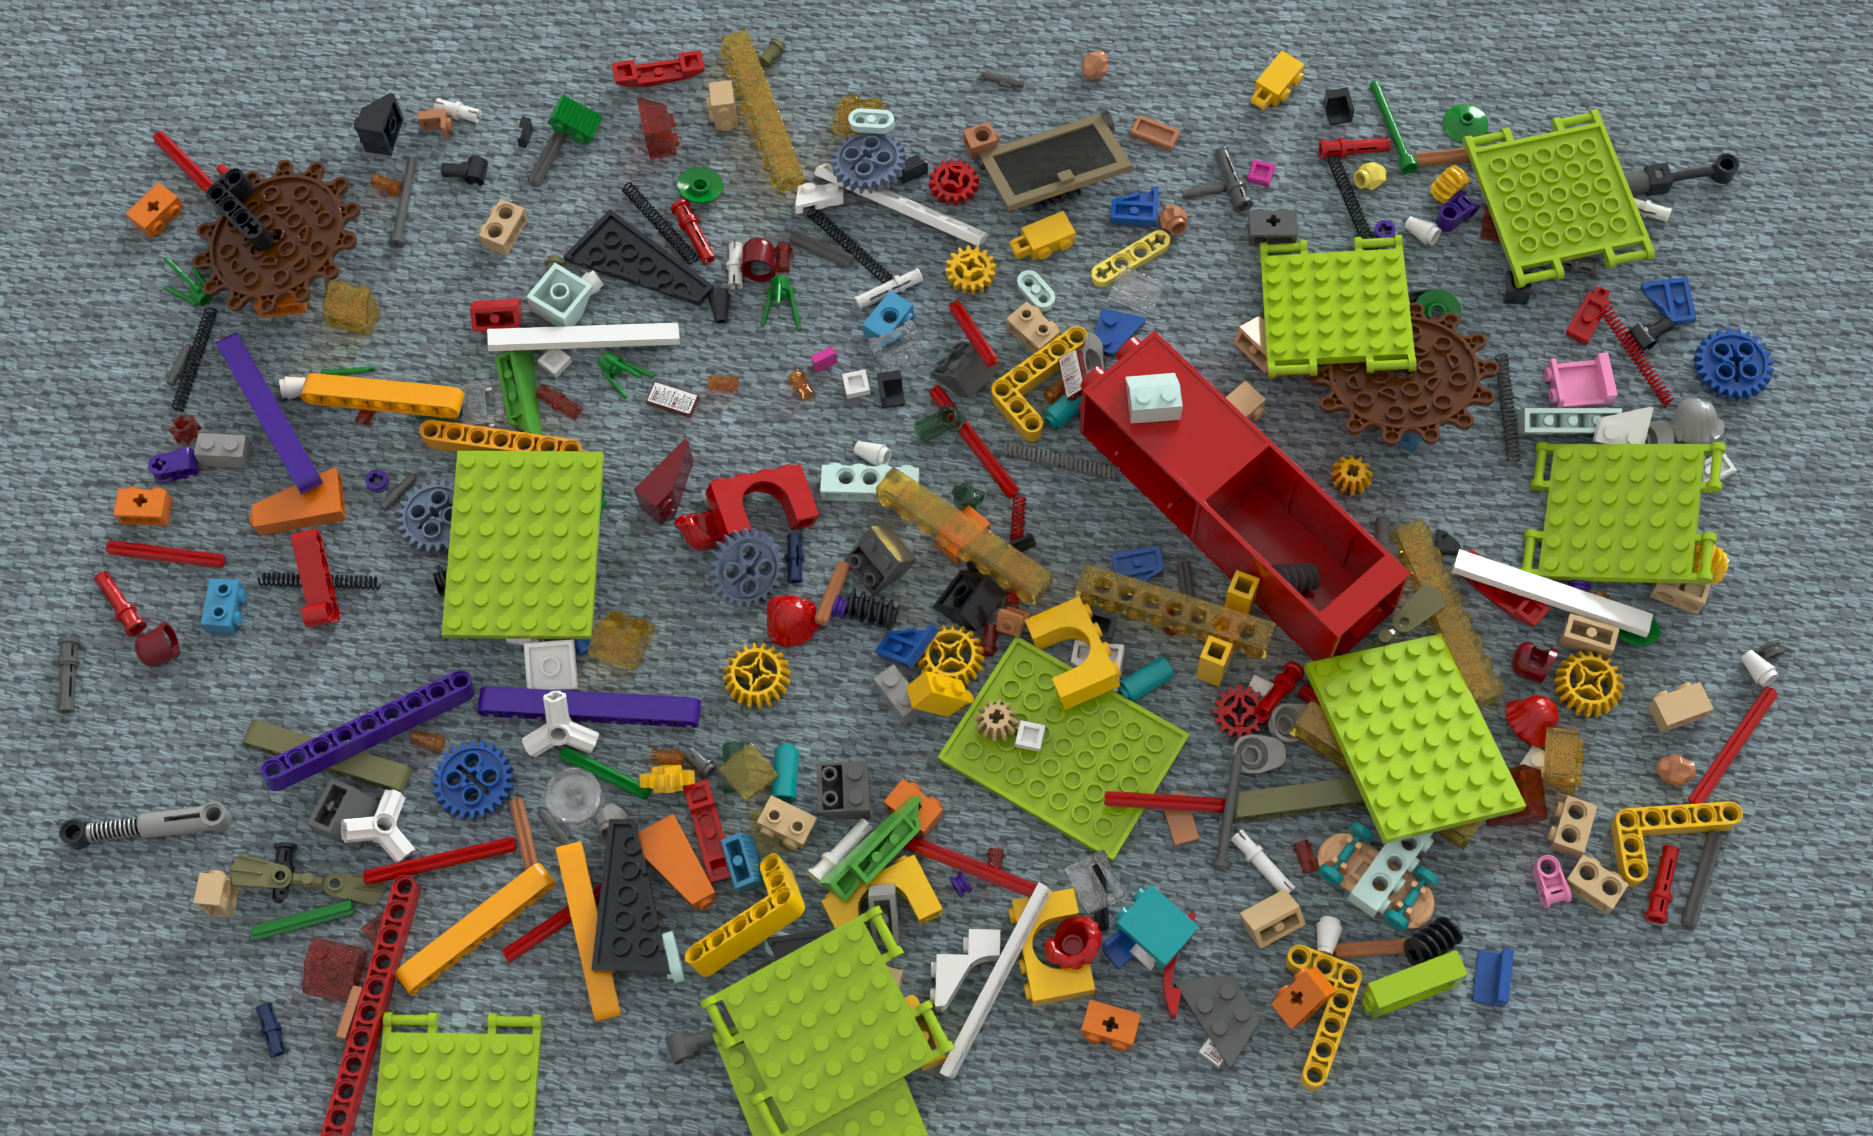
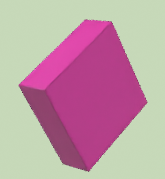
M1253 159L1247 182L1269 187L1276 165Z
M829 347L811 356L812 367L816 373L837 364L836 352L833 347Z

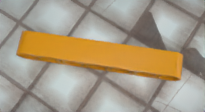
M310 373L306 376L300 398L312 405L457 418L460 414L465 393L451 386Z
M438 420L423 422L419 430L427 447L445 451H546L548 449H554L553 451H583L580 443L573 439ZM437 432L435 436L428 437L431 433ZM460 436L458 439L452 440L453 437ZM478 439H484L480 443H475ZM507 442L506 445L498 447L500 443ZM530 445L528 449L521 450L524 446Z
M579 841L556 847L595 1022L621 1016L612 973H595L591 970L598 910L582 842Z
M541 863L532 865L396 970L395 976L409 995L417 994L420 992L419 988H425L441 975V971L444 970L446 972L462 959V955H468L481 945L484 938H490L503 928V924L506 921L509 923L525 911L524 908L527 905L530 907L546 894L545 891L548 889L551 891L555 887L556 882Z

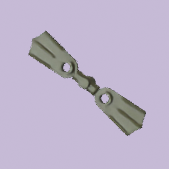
M1423 584L1395 614L1393 626L1389 629L1380 630L1378 638L1370 645H1361L1350 653L1390 645L1391 641L1400 633L1411 632L1446 607L1441 591ZM1402 619H1406L1409 624L1401 626L1399 622Z
M238 855L236 861L229 869L233 887L281 889L287 887L290 883L301 885L305 890L323 887L324 891L330 896L374 907L377 906L380 898L385 893L383 882L366 885L363 874L331 873L325 879L308 872L304 874L293 873L292 875L291 870L287 866L244 855ZM278 872H283L285 874V878L283 880H277L275 878V875ZM338 880L340 886L332 888L330 886L331 881Z

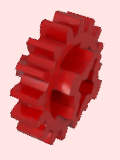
M950 158L949 163L946 164L942 160L941 167L935 165L934 172L930 173L929 189H931L932 196H937L938 202L946 200V206H949L950 202H954L955 207H957L959 201L967 204V197L970 199L974 198V192H978L979 176L976 175L975 168L970 169L969 162L963 165L962 159H959L956 163L953 158Z
M1239 684L1238 690L1235 691L1229 686L1228 694L1221 691L1220 694L1223 699L1221 701H1214L1219 708L1212 710L1214 715L1219 716L1214 720L1215 724H1223L1219 730L1222 733L1228 730L1229 738L1237 734L1238 739L1243 734H1252L1253 730L1260 733L1261 730L1258 725H1266L1267 722L1255 715V707L1249 706L1246 703L1245 697L1250 698L1257 706L1262 701L1258 700L1261 697V693L1258 691L1252 694L1253 688L1251 686L1245 691L1242 684ZM1235 697V701L1230 706H1226ZM1240 702L1242 704L1244 711L1247 712L1242 713L1241 722L1237 714L1234 713L1239 711ZM1224 718H1231L1235 722V727L1230 726ZM1250 719H1255L1251 725L1246 727V723Z

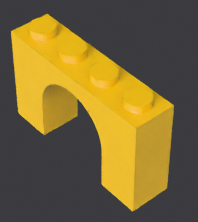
M1236 570L1228 588L1225 605L1213 636H1208L1201 653L1197 679L1220 687L1255 603L1259 578Z
M1079 596L1024 620L1035 647L1041 650L1069 639L1083 641L1090 647L1089 655L1081 665L1052 678L1055 690L1065 710L1120 687L1118 676L1122 675L1117 662H1111L1109 658L1112 656L1107 642L1102 643L1099 638L1103 635L1098 623L1093 624L1090 619L1093 614L1088 603L1083 605Z
M905 855L894 861V865L886 869L884 867L868 884L860 882L847 902H843L831 892L825 895V899L821 901L833 928H838L859 916L861 905L868 897L869 885L895 884L896 892L908 902L920 926L943 915V908L915 855L910 857Z
M1074 888L1051 892L1021 950L1023 958L1018 959L1021 975L1026 974L1028 984H1023L1026 1000L1031 999L1032 1006L1095 994L1090 964L1083 965L1079 970L1072 968H1050L1038 960L1032 946L1036 934L1045 926L1079 916ZM1029 897L1012 899V908H1008L1011 924L1016 923L1017 925L1030 900Z

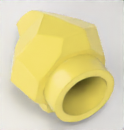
M1375 162L1365 163L1354 173V183L1360 189L1374 190L1386 181V170L1384 166Z

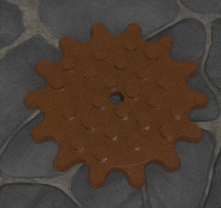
M290 160L280 161L277 164L274 175L268 179L261 178L256 171L246 173L245 175L253 184V191L241 203L265 226L273 238L281 234V240H274L270 248L259 251L222 214L214 222L202 223L197 228V235L200 238L209 240V247L204 252L197 254L193 258L192 264L197 269H212L213 271L210 279L204 283L203 291L207 295L216 296L222 291L230 290L226 306L234 312L241 311L249 301L255 299L259 302V310L267 315L273 314L276 311L279 300L287 295H292L294 300L299 303L308 302L311 297L309 290L311 283L320 277L329 280L338 278L339 267L333 262L335 256L341 251L352 250L357 246L356 236L353 233L344 231L347 223L358 218L361 214L358 203L340 202L341 197L349 189L347 178L341 176L329 183L322 182L325 167L321 162H314L304 173L295 174Z
M1417 302L1409 304L1416 371L1409 372L1408 369L1381 370L1366 374L1365 362L1328 364L1323 368H1317V376H1310L1309 374L1310 382L1315 386H1324L1331 389V393L1320 400L1322 411L1327 414L1338 411L1348 413L1350 418L1346 422V429L1351 435H1359L1369 428L1381 430L1383 433L1382 439L1389 447L1396 446L1400 442L1402 435L1407 433H1415L1427 445H1434L1440 439L1439 427L1443 425H1452L1462 431L1469 430L1474 424V418L1468 413L1467 408L1473 405L1487 407L1495 400V393L1484 388L1480 381L1495 377L1499 372L1500 366L1495 361L1481 360L1476 356V353L1487 344V338L1480 333L1469 336L1458 334L1456 327L1460 323V317L1457 314L1446 313L1438 320H1430L1424 315V306ZM1405 372L1409 375L1405 379V376H1400L1398 373Z

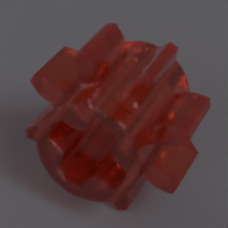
M181 414L175 420H171L173 428H170L169 432L174 436L177 443L183 440L189 445L190 441L197 439V431L202 428L196 422L197 420L193 415L188 418Z

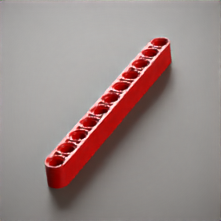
M409 875L398 876L392 884L320 1136H352L383 1028V1015L388 1010L396 982L395 972L400 967L420 897V887ZM412 885L409 893L401 894L404 886ZM398 910H405L403 917L394 919V915ZM398 934V938L393 944H387V940L391 935ZM384 960H391L388 968L380 969V965ZM383 984L382 992L378 995H373V989L377 985ZM371 1010H376L375 1017L370 1021H366V1014ZM368 1035L369 1040L367 1044L359 1047V1039L362 1036ZM361 1061V1068L357 1072L351 1073L352 1064ZM353 1087V1095L348 1099H344V1091L347 1088ZM346 1113L345 1122L342 1125L336 1126L337 1117L340 1114Z

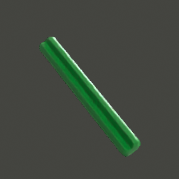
M564 747L560 753V759L644 800L651 793V788L640 787V782L569 747Z
M351 900L257 924L251 927V934L253 939L257 941L353 915L354 906Z

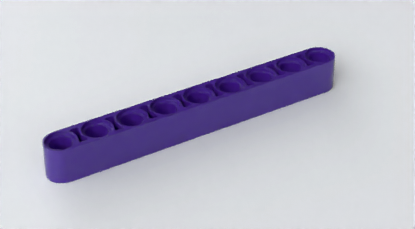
M235 332L216 342L301 495L323 484L238 333Z
M464 670L455 671L267 760L261 766V774L266 787L271 791H281L469 701L474 696L471 675Z
M485 686L480 688L477 714L488 717V714L493 715L492 717L501 718L517 716L520 719H537V717H542V720H546L544 695L551 691H561L566 693L569 717L575 722L592 720L593 723H612V721H617L616 724L637 725V723H641V725L648 726L666 724L667 727L685 728L687 725H691V728H697L699 726L701 701L697 698Z

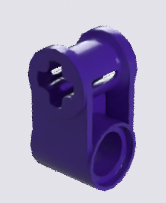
M1465 190L1456 193L1453 198L1440 207L1435 223L1441 231L1450 232L1461 223L1474 216L1479 210L1480 205L1474 203L1466 196L1467 192Z
M183 447L172 452L153 456L148 462L149 471L153 474L155 480L162 484L189 478V475L193 474V476H196L199 473L194 449L190 447Z

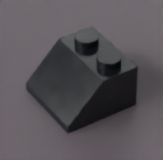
M389 93L363 107L359 117L355 119L354 129L357 131L365 152L392 156L404 119L394 93Z
M960 570L933 605V608L961 627L964 626L967 630L978 632L984 627L992 612L999 607L1006 593L990 575Z

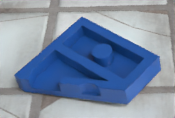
M1152 187L1151 192L1141 195L1139 192H1135L1127 197L1113 199L1111 201L1110 224L1156 227L1159 187Z
M1688 277L1641 283V291L1663 317L1668 316L1672 319L1674 326L1696 322Z
M1101 308L1095 335L1102 342L1103 355L1114 357L1121 346L1132 338L1133 334L1140 327L1145 325L1146 318Z
M1159 545L1114 553L1110 556L1120 601L1130 597L1164 571Z
M932 624L927 625L926 630L918 631L914 627L904 631L888 632L875 652L881 658L912 669L939 631Z

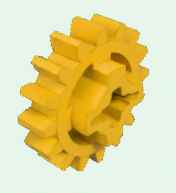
M967 245L966 251L958 248L957 255L955 253L950 254L951 260L946 261L945 270L946 276H948V283H954L955 291L962 288V294H965L967 290H971V294L975 295V290L977 289L981 293L984 292V285L991 287V280H995L996 264H994L993 256L988 257L987 250L979 252V246L971 250L970 245Z
M682 765L651 767V773L639 775L640 787L653 788V793L683 791V785L695 784L694 770H682Z

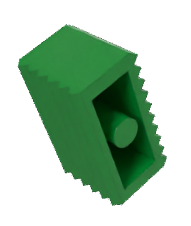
M562 94L547 124L551 125V128L558 133H566L572 136L576 143L588 145L593 139L603 116Z

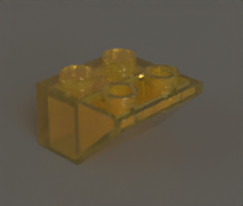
M846 94L835 105L832 132L856 136V132L849 126V114L853 110L860 108L886 110L888 103L882 102V99L876 97H869L866 100L860 99V96L856 94Z
M326 280L322 315L327 325L372 336L381 315L372 292L364 286L355 287L341 280H336V282Z
M610 611L592 629L588 655L634 670L643 660L656 625L649 623L643 618L627 616L621 611Z
M1547 727L1543 784L1570 795H1575L1576 787H1581L1584 739H1579V730Z

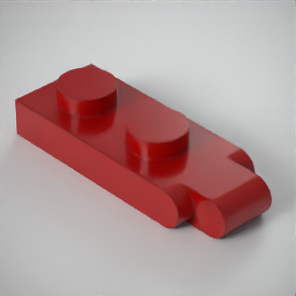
M1599 285L1594 292L1589 290L1565 335L1587 345L1602 318V314H1599V311L1606 304L1609 306L1611 300L1607 299L1611 291Z

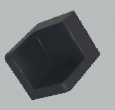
M1348 87L1326 91L1323 105L1329 124L1337 125L1352 122L1355 109Z
M919 155L906 159V168L902 170V177L900 179L905 184L928 174V162L926 159L921 160Z
M1507 271L1505 275L1506 292L1503 304L1527 305L1531 295V283L1526 284L1525 287L1516 288L1512 271ZM1523 271L1524 275L1531 274V272Z
M901 371L877 373L882 409L905 405Z
M1094 610L1092 623L1097 622L1103 635L1099 637L1101 642L1112 643L1117 628L1118 616Z

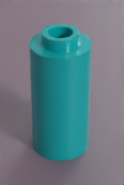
M1081 389L1069 397L1065 393L1044 411V420L1050 428L1060 430L1081 412L1078 407L1082 401L1083 390Z
M1160 656L1119 681L1118 693L1124 696L1125 699L1135 702L1175 677L1174 672L1168 661L1163 656Z
M781 743L779 747L774 748L771 795L784 802H794L797 797L799 749L794 748L793 744Z

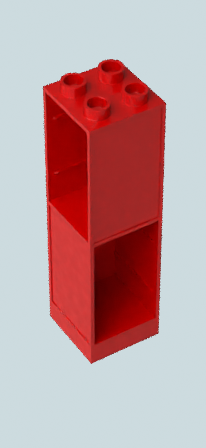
M1153 331L1143 341H1140L1137 337L1130 338L1118 350L1116 354L1118 361L1106 371L1101 366H1097L1084 377L1080 384V388L1083 390L1082 401L1078 407L1081 411L1080 433L1116 468L1120 467L1119 471L1231 581L1236 570L1259 578L1255 604L1313 661L1326 658L1331 659L1335 656L1347 654L1396 610L1411 573L1156 331ZM1175 373L1180 384L1183 405L1181 419L1131 424L1125 377ZM1312 563L1318 568L1320 573V585L1309 594H1300L1272 565Z

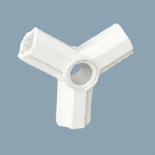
M551 691L545 694L543 701L547 723L523 737L522 743L526 752L530 756L537 757L555 745L567 744L590 754L595 747L599 733L572 722L569 717L566 693Z
M385 790L374 817L343 819L341 822V837L344 842L373 841L379 843L395 863L404 861L416 850L396 827V821L405 797L396 790ZM377 824L384 826L386 831L380 830Z

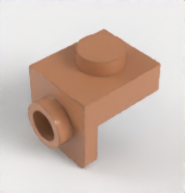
M428 109L417 112L418 122L422 131L441 129L444 139L450 140L449 132L453 131L452 118L447 117L445 109Z
M1007 606L1006 609H1000L998 611L996 630L1020 637L1026 628L1024 620L1030 618L1031 613Z

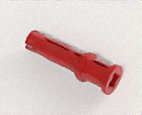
M1341 137L1338 140L1332 141L1320 139L1318 142L1320 160L1339 156L1341 159L1345 158L1348 154L1390 151V140L1388 137L1348 141Z
M686 199L678 200L670 209L673 214H676L680 229L688 234L702 264L706 265L715 261L716 256L698 226L699 218L693 214L690 202Z
M108 571L99 572L94 577V581L114 608L115 618L125 627L126 635L134 637L144 631L147 624L137 615L136 607L127 602Z
M1289 661L1283 666L1282 673L1275 676L1272 688L1254 709L1255 715L1259 719H1268L1283 697L1293 692L1295 683L1302 680L1304 670L1300 664Z
M1664 845L1662 848L1663 851L1655 886L1648 894L1650 899L1649 906L1643 915L1645 920L1657 924L1667 923L1668 917L1666 913L1668 904L1673 899L1670 889L1680 849L1673 845Z

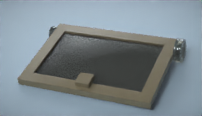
M1108 110L978 153L979 157L976 158L979 171L986 170L1008 211L1133 171L1131 162L1112 134L1115 132V126Z

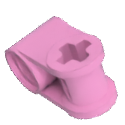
M1552 855L1540 857L1532 866V875L1542 906L1549 908L1551 904L1561 901L1571 902V891L1558 859ZM1540 865H1548L1551 869V874L1542 872Z

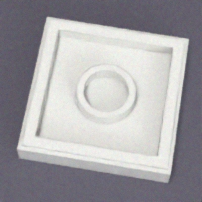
M575 639L523 643L527 688L547 690L578 689Z

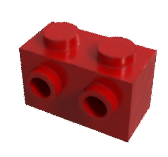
M521 298L473 301L470 307L472 331L487 333V329L520 328L523 323Z

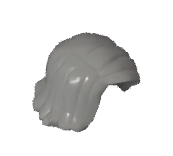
M1689 397L1682 400L1675 411L1670 425L1673 430L1674 439L1685 444H1711L1719 440L1725 432V424L1723 420L1717 417L1713 405L1698 398Z

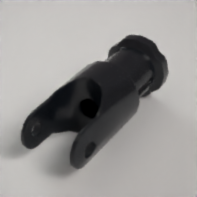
M288 842L275 843V863L287 866L293 875L295 873V866H293L294 851L297 850V845ZM278 872L275 875V878L277 880H283L285 878V874L283 872ZM291 883L285 888H273L272 899L275 903H282L288 897Z

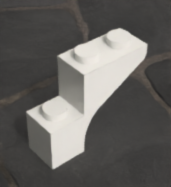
M969 929V937L963 938V953H968V955L937 954L936 962H931V978H936V988H931L930 1002L935 1004L936 1012H943L948 1008L972 968L984 962L998 961L1000 957V930Z

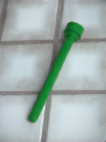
M1374 80L1370 83V87L1400 156L1398 163L1402 174L1412 173L1418 169L1419 164L1416 157L1408 153L1378 81Z

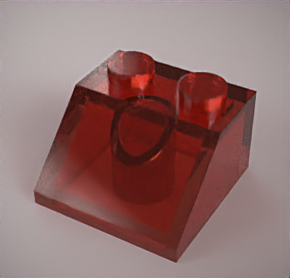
M643 97L637 98L650 160L677 155L675 147L680 145L677 132L672 133L671 129L676 127L673 113L668 114L667 106Z
M1525 764L1509 768L1526 807L1520 812L1487 819V826L1529 825L1548 819L1541 770Z
M312 937L304 960L303 994L347 1003L353 985L359 987L369 954L362 947Z

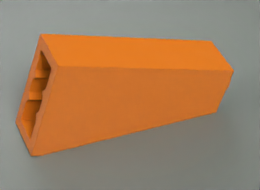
M331 468L319 474L323 484L301 495L297 486L294 485L252 504V514H249L251 528H255L261 536L346 520L342 476L337 468Z
M674 814L639 831L645 861L694 910L698 908L705 910L714 904L713 900L717 899L716 893Z

